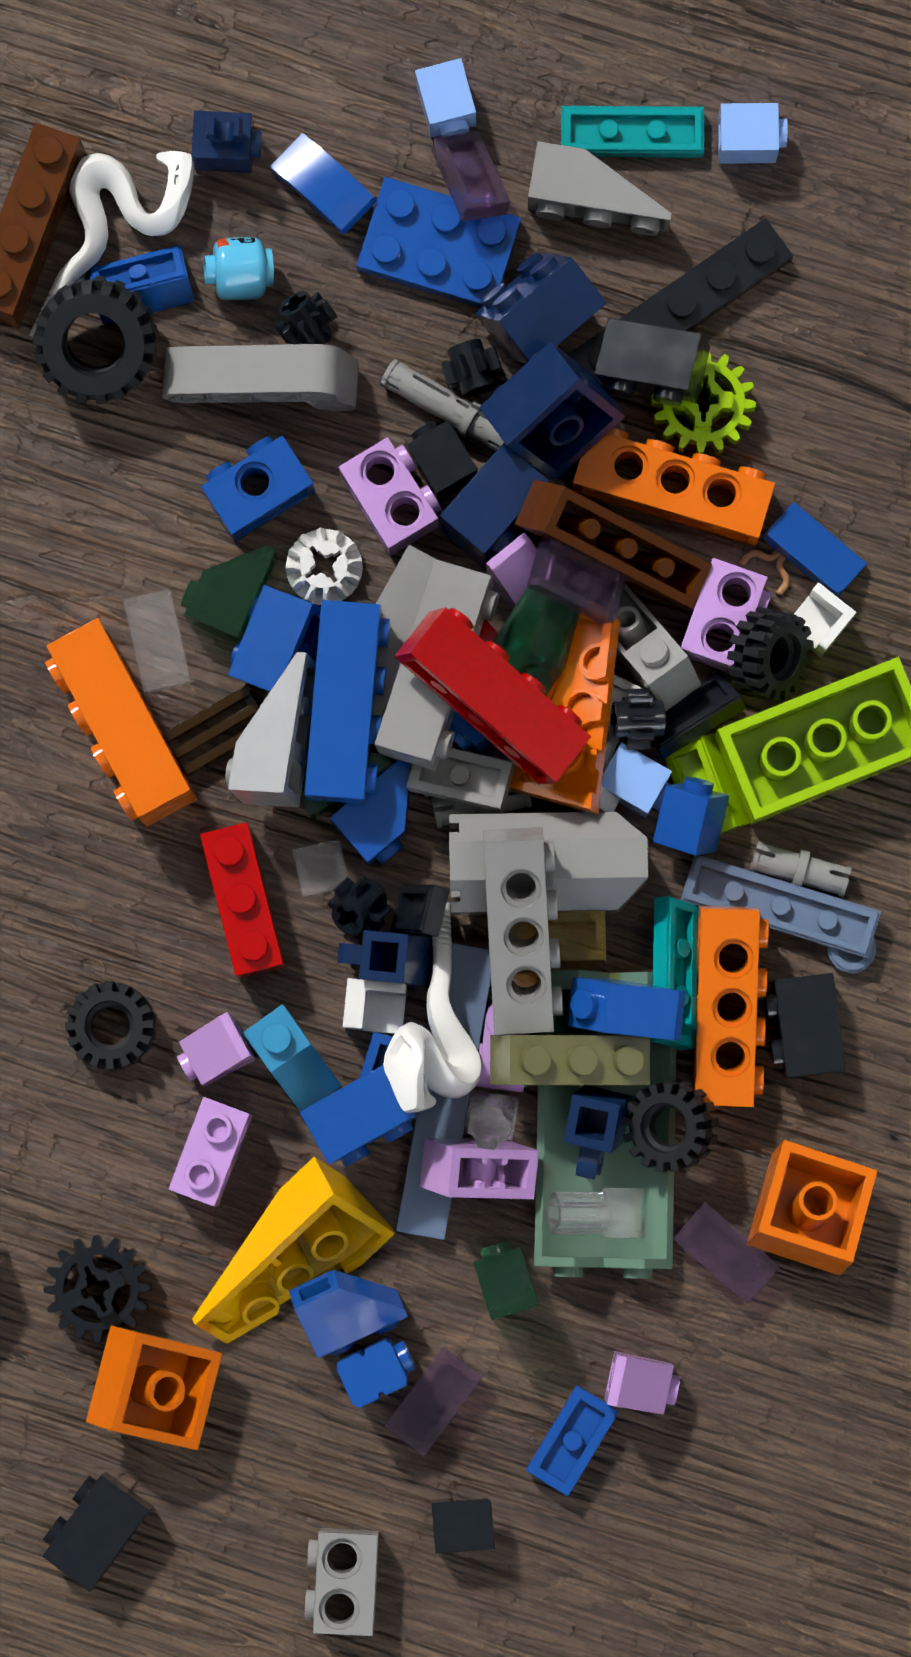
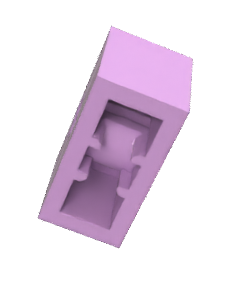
M425 1138L420 1187L446 1197L534 1199L539 1150L512 1141Z

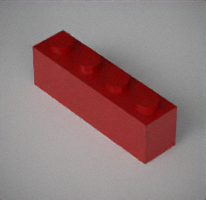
M446 607L429 611L394 657L538 785L557 783L591 738L580 727L582 724L581 719L569 708L562 705L557 707L544 695L546 688L536 678L527 673L520 674L508 663L510 656L504 649L494 642L483 641L472 631L473 623L463 613L454 608L448 609Z

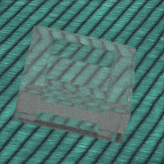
M340 839L292 850L303 898L333 892L348 877Z

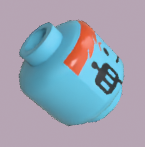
M257 237L220 238L214 244L213 255H204L205 284H214L215 292L221 300H256L264 295L266 287H273L274 265L272 249L264 248L262 241Z

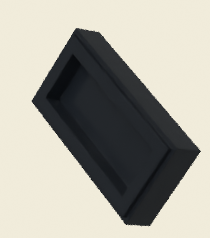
M719 670L702 680L700 687L665 712L666 725L664 736L654 737V741H651V743L663 759L746 709L744 702Z
M403 884L393 917L392 931L400 934L438 937L450 889L438 885Z

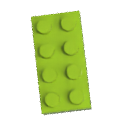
M899 656L717 729L714 736L750 825L911 761V684Z

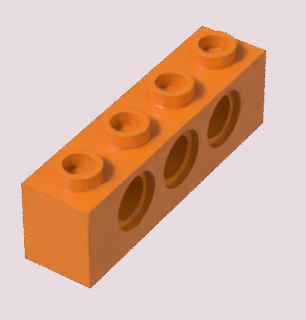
M612 428L580 458L572 491L583 496L756 546L775 486L774 482L766 480L767 474L760 470L741 466L737 472L720 467L721 461L719 459L701 453H693L692 458L673 453L675 448L662 441L648 439L645 445L628 440V433L617 428ZM623 459H632L640 465L642 472L635 479L625 480L617 475L614 468L615 465ZM671 472L679 473L686 479L688 487L681 493H670L663 488L661 484L662 477ZM715 486H724L732 492L734 501L729 506L717 507L709 501L707 492Z
M698 906L696 1045L693 1059V1090L702 1089L707 1094L703 1098L704 1102H713L714 1106L754 1107V1095H763L764 1067L755 1065L756 1046H764L765 1017H757V997H766L767 968H758L759 948H768L769 922L768 919H760V910L758 908ZM729 944L742 946L746 953L744 964L737 970H726L719 963L721 950ZM728 993L739 994L744 1000L742 1013L734 1019H725L717 1011L720 998ZM734 1042L742 1047L743 1056L741 1061L736 1066L730 1068L720 1066L716 1062L718 1048L724 1043Z

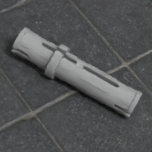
M394 359L386 369L380 386L402 396L407 401L445 422L449 420L450 424L457 429V434L464 438H467L469 435L495 451L504 443L479 407L482 403L477 400L470 402L456 395L451 390L414 371L397 359Z

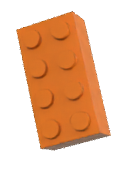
M99 618L46 645L52 656L51 659L45 661L46 667L63 694L71 691L75 701L69 703L68 708L85 735L89 736L93 733L98 744L90 747L91 751L108 778L116 776L121 786L113 790L126 816H129L131 821L139 818L146 827H149L197 801L198 799L112 638Z

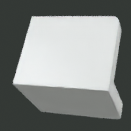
M817 583L794 614L806 621L804 626L810 627L812 634L806 639L813 640L814 649H811V651L821 658L850 623L856 611L823 585Z
M347 978L343 1028L395 1034L404 1023L407 985Z

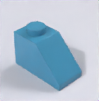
M283 1004L243 1032L256 1053L299 1111L329 1096L342 1086Z

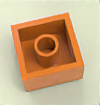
M783 1140L771 1154L746 1245L840 1276L854 1261L878 1170Z
M111 1325L86 1423L118 1433L198 1450L222 1353Z

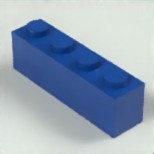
M333 600L321 601L305 797L307 800L366 805V793H376L378 764L369 763L370 746L375 744L382 722V715H373L375 695L384 696L386 667L377 666L379 647L388 648L390 618H381L382 610L380 604Z

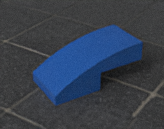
M304 133L270 166L280 180L303 197L314 212L343 235L377 202L375 197L359 181Z

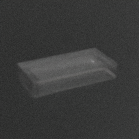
M171 589L123 599L144 694L192 684Z

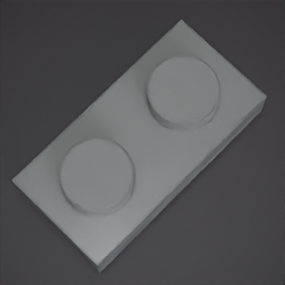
M451 748L446 760L439 758L436 771L412 764L406 787L410 792L503 813L515 765L511 761Z

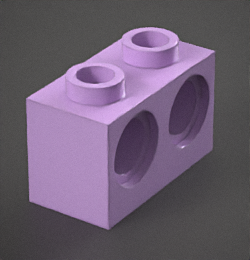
M387 437L338 467L340 477L389 556H392L439 527L436 513L442 509L430 488L426 485L420 489L410 473L416 470V466L403 445L394 448ZM377 464H385L392 468L394 475L388 483L376 485L367 478L370 468ZM403 504H409L418 510L419 516L411 525H399L392 519V513L395 508Z
M712 558V567L699 594L681 648L688 655L689 659L729 673L728 667L733 665L734 661L728 660L727 655L728 651H734L735 644L732 643V647L727 651H714L706 642V634L713 629H722L728 632L730 636L732 634L739 636L740 631L736 628L739 621L747 622L745 615L750 611L756 612V608L767 609L772 593L763 590L768 578L767 576ZM730 584L742 586L747 591L748 602L738 607L729 605L723 599V588Z
M203 1097L168 1190L208 1205L219 1207L253 1115Z

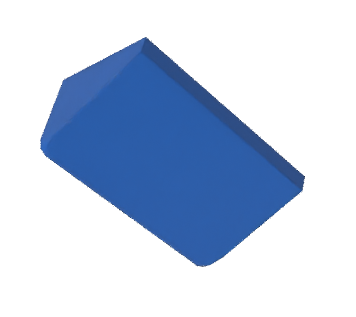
M181 245L89 269L91 280L95 276L106 277V281L115 283L117 279L126 283L125 288L131 292L136 290L142 296V303L145 307L149 305L152 313L188 304L194 300ZM99 314L103 324L114 323L112 319Z
M795 502L772 524L762 538L815 584L820 583L837 597L844 592L867 565L862 558Z

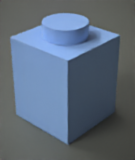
M461 58L415 70L416 86L431 138L440 135L445 140L458 138L467 134L470 131V127L476 126V110Z
M778 103L721 104L718 114L719 164L776 163L779 148H787L788 139L787 119H779Z
M621 742L603 773L602 787L620 799L618 803L646 818L652 808L660 812L665 786L670 785L667 781L672 771L636 750H627V745Z

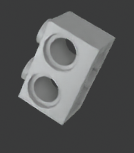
M320 1528L318 1540L309 1539L307 1570H316L315 1590H306L304 1618L305 1620H314L313 1633L373 1636L380 1531ZM345 1543L353 1547L357 1554L355 1565L349 1569L336 1568L329 1559V1550L334 1545ZM334 1594L347 1595L354 1604L353 1614L346 1619L332 1617L326 1607L328 1598Z

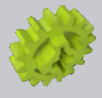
M709 352L700 389L701 394L703 385L706 386L705 395L708 396V403L711 404L708 412H706L704 422L701 421V412L697 403L682 400L681 406H670L653 400L652 395L651 405L662 408L653 417L654 425L667 424L668 427L665 429L662 438L667 441L675 436L680 439L678 451L683 452L689 444L695 445L696 453L703 454L705 447L712 445L713 450L719 455L723 452V440L727 439L735 446L739 443L740 436L736 428L749 430L752 421L743 413L755 411L756 402L745 399V396L753 392L754 385L753 382L740 383L739 380L743 375L744 368L739 366L732 371L727 368L728 355L724 354L716 363L711 361V354ZM714 376L723 380L732 392L723 391L714 381ZM675 415H683L693 426L692 431L680 424ZM733 416L726 426L711 432V425L719 418Z

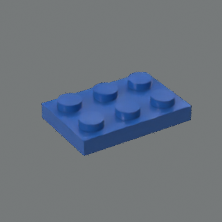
M384 177L356 265L357 271L482 308L484 305L481 303V299L491 289L503 282L521 225V217Z

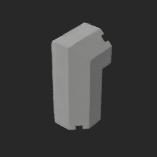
M591 812L449 814L450 829H459V832H449L451 897H460V902H450L451 915H487L483 830L543 827L544 842H554L555 872H545L546 890H556L558 914L616 915L645 885L648 879V839L617 812H599L598 814ZM525 873L515 874L507 881L508 886L517 892L527 891L535 883L534 879Z

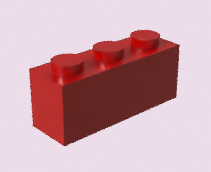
M248 822L201 833L200 837L235 976L238 979H243L286 968L250 825Z

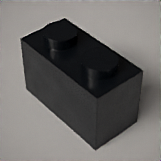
M608 318L595 375L607 387V392L616 396L634 398L636 392L653 395V400L670 406H681L682 400L697 403L710 346L700 333Z
M833 973L772 981V991L766 992L764 1001L767 1020H776L778 1040H770L773 1069H782L783 1079L846 1071Z
M108 1472L101 1474L97 1480L90 1475L72 1498L79 1505L68 1521L60 1516L43 1538V1541L50 1546L42 1557L89 1592L95 1588L153 1507Z

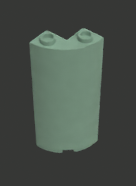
M551 971V986H561L563 1015L553 1016L554 1032H542L539 1035H622L567 1026L573 977L608 978L653 985V972ZM650 1038V1085L676 1080L677 1049L653 1042L652 1038ZM538 1085L537 1150H539L536 1176L534 1266L554 1267V1276L583 1277V1268H623V1278L652 1279L653 1269H672L674 1172H671V1170L657 1172L655 1171V1166L646 1168L641 1165L643 1157L638 1156L634 1158L629 1150L635 1147L633 1142L625 1143L623 1141V1144L612 1153L605 1152L601 1175H596L595 1180L575 1176L581 1146L563 1141L572 1094L584 1085ZM650 1085L588 1086L631 1095V1101L637 1099L635 1096L637 1092L649 1088L648 1086ZM665 1107L656 1116L655 1130L658 1137L670 1145H675V1109ZM626 1126L625 1134L630 1133L629 1126Z

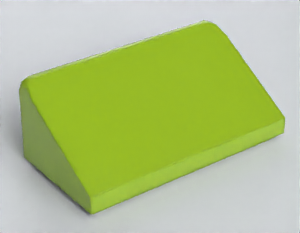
M710 734L697 738L665 758L668 769L672 771L671 778L674 784L684 783L686 777L699 778L712 782L714 784L713 791L729 795L721 834L745 826L750 822L715 740V734Z

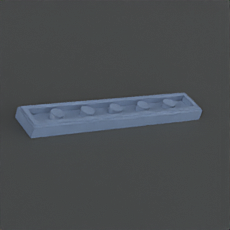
M452 943L450 1004L455 1016L478 1050L491 982L490 952L488 949ZM427 1086L430 1095L436 1099V1104L429 1109L419 1111V1116L416 1117L396 1231L445 1240L452 1197H446L420 1187L424 1139H463L471 1091L461 1098H445Z

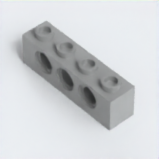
M543 827L483 830L494 1035L554 1032L553 1016L563 1015L561 986H551V968H560L559 938H549L548 920H558L556 890H546L545 872H555L554 842H544ZM525 873L531 876L535 883L529 890L517 892L508 886L507 881L515 874ZM518 922H529L537 928V932L533 937L521 940L515 938L510 933V929ZM521 970H532L540 978L533 986L521 987L513 981V977Z

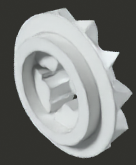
M320 527L309 533L301 534L288 551L286 560L288 581L301 598L313 604L321 605L322 600L343 601L354 592L362 576L363 563L361 554L355 542L340 530L335 531ZM313 550L317 554H321L325 559L331 556L335 557L339 553L341 554L332 565L334 577L337 580L335 583L323 573H319L316 576L313 574L308 579L306 578L316 566L313 559Z

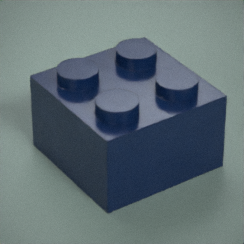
M538 252L530 256L518 267L517 271L520 275L510 284L505 286L502 283L491 289L481 299V303L484 306L474 315L509 359L527 363L535 353L543 349L550 341L558 346L607 302L572 257L547 252L541 255Z
M551 341L543 349L535 353L505 384L498 387L493 395L479 407L504 443L553 481H556L626 417L599 380Z
M503 443L440 515L441 533L485 570L486 563L516 539L517 533L521 528L514 524L534 479L543 482H549V480Z

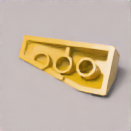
M314 1156L279 1189L192 1320L195 1326L228 1344L276 1316L280 1309L279 1305L291 1299L290 1289L331 1270L339 1271L343 1269L346 1274L350 1273L364 1264L395 1232L390 1224L344 1175Z

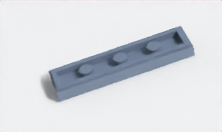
M694 855L681 897L682 901L697 907L758 908L760 910V919H768L769 929L866 959L882 912L700 855Z

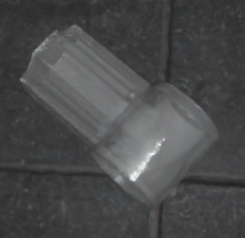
M473 1089L471 1091L464 1132L471 1134L477 1142V1147L495 1150L502 1141H513L520 1098Z
M601 1188V1192H550V1198L546 1204V1222L549 1224L550 1233L560 1235L601 1234V1238H645V1188Z

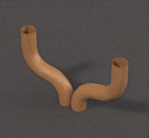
M755 549L747 552L739 561L743 566L752 557H759L764 561L777 559L776 569L783 578V583L775 593L781 597L790 585L789 574L783 568L786 558L776 550L772 554H766Z

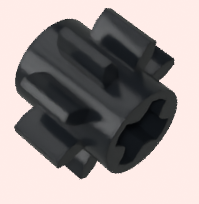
M300 291L286 298L280 305L278 313L283 320L275 324L274 327L286 344H326L332 337L334 330L329 322L336 319L337 314L327 299H323L319 292H316L311 297L307 291Z
M472 339L448 349L447 353L450 361L441 365L449 390L460 387L463 397H472L496 387L497 384L493 375L502 373V365L495 346L484 350L481 339Z
M649 688L625 689V697H622V701H613L611 705L610 722L613 737L623 738V742H626L627 750L650 749L651 741H654V737H663L665 733L666 715L663 701L653 700V696H649Z
M364 875L356 883L346 877L334 889L336 895L328 902V906L332 908V919L335 925L344 933L353 935L355 938L364 929L367 931H379L385 924L384 918L392 911V907L387 905L388 899L384 888L378 882L367 879Z

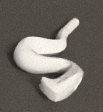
M167 151L156 155L157 161L166 166L169 173L161 206L152 214L145 212L140 204L133 178L123 163L110 155L102 153L84 156L80 160L70 182L69 194L83 223L85 241L80 251L59 271L48 293L47 301L43 304L44 307L64 285L69 286L73 284L75 280L79 279L95 265L106 249L109 234L107 218L99 195L100 190L106 188L112 193L124 218L136 230L149 236L168 234L178 226L189 201L194 177V163L191 154ZM36 323L29 334L32 338L36 331Z
M449 902L446 904L439 936L432 937L433 975L427 993L426 1004L427 1017L432 1034L421 1025L413 1022L406 1023L394 1034L384 1056L385 1074L400 1107L406 1113L423 1111L436 1104V1099L430 1095L427 1086L445 1098H461L472 1091L480 1080V1055L470 1036L455 1016L449 999L452 975L451 908Z

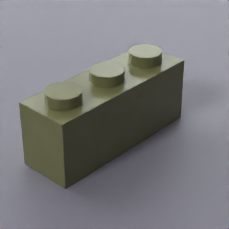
M490 1035V1085H650V1038L622 1035Z

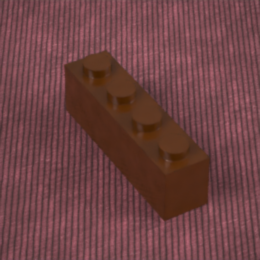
M37 122L33 126L0 212V322L19 329L69 201V187L72 176L80 160L86 156L79 137Z
M535 479L514 524L662 601L691 609L694 608L712 567V564L565 486Z

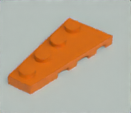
M570 605L543 682V686L546 688L544 695L557 707L562 705L572 710L582 721L580 727L591 738L557 783L538 785L514 764L515 769L509 788L512 791L594 814L599 813L620 621L613 615Z

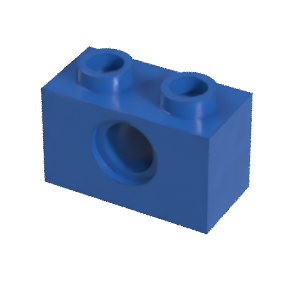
M283 435L274 441L270 436L259 440L246 451L248 457L234 466L230 462L223 463L210 471L205 477L208 482L201 486L202 491L234 543L315 493L312 480ZM252 475H262L269 480V486L263 494L251 496L243 491L246 479Z

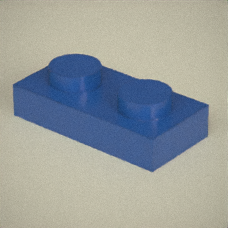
M576 1385L528 1464L526 1471L564 1495L569 1496L619 1413V1410L611 1405H607L603 1400Z

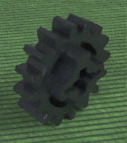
M94 1235L91 1247L87 1248L81 1238L74 1240L76 1253L71 1255L65 1250H60L57 1255L63 1262L61 1268L48 1267L47 1273L56 1278L54 1285L44 1287V1293L56 1296V1302L52 1303L47 1310L49 1313L58 1311L63 1313L64 1316L58 1324L59 1328L64 1329L72 1323L76 1325V1339H82L87 1331L90 1330L93 1333L95 1343L102 1342L105 1330H110L111 1325L121 1327L120 1324L124 1322L134 1328L139 1324L136 1317L132 1314L134 1310H148L149 1305L140 1299V1293L152 1290V1284L140 1282L139 1276L144 1274L149 1268L147 1265L134 1266L132 1260L138 1251L132 1248L124 1254L119 1251L121 1239L114 1238L108 1247H104L102 1236ZM95 1255L110 1257L123 1268L114 1272L102 1268ZM77 1264L80 1276L75 1288L66 1292L67 1278L72 1268ZM94 1274L98 1281L107 1280L109 1282L110 1288L104 1291L105 1300L101 1302L98 1296L89 1297L86 1291L87 1288L93 1285L91 1277ZM130 1284L128 1302L119 1313L116 1303L121 1288ZM82 1305L96 1311L101 1322L87 1320L78 1315L73 1309Z

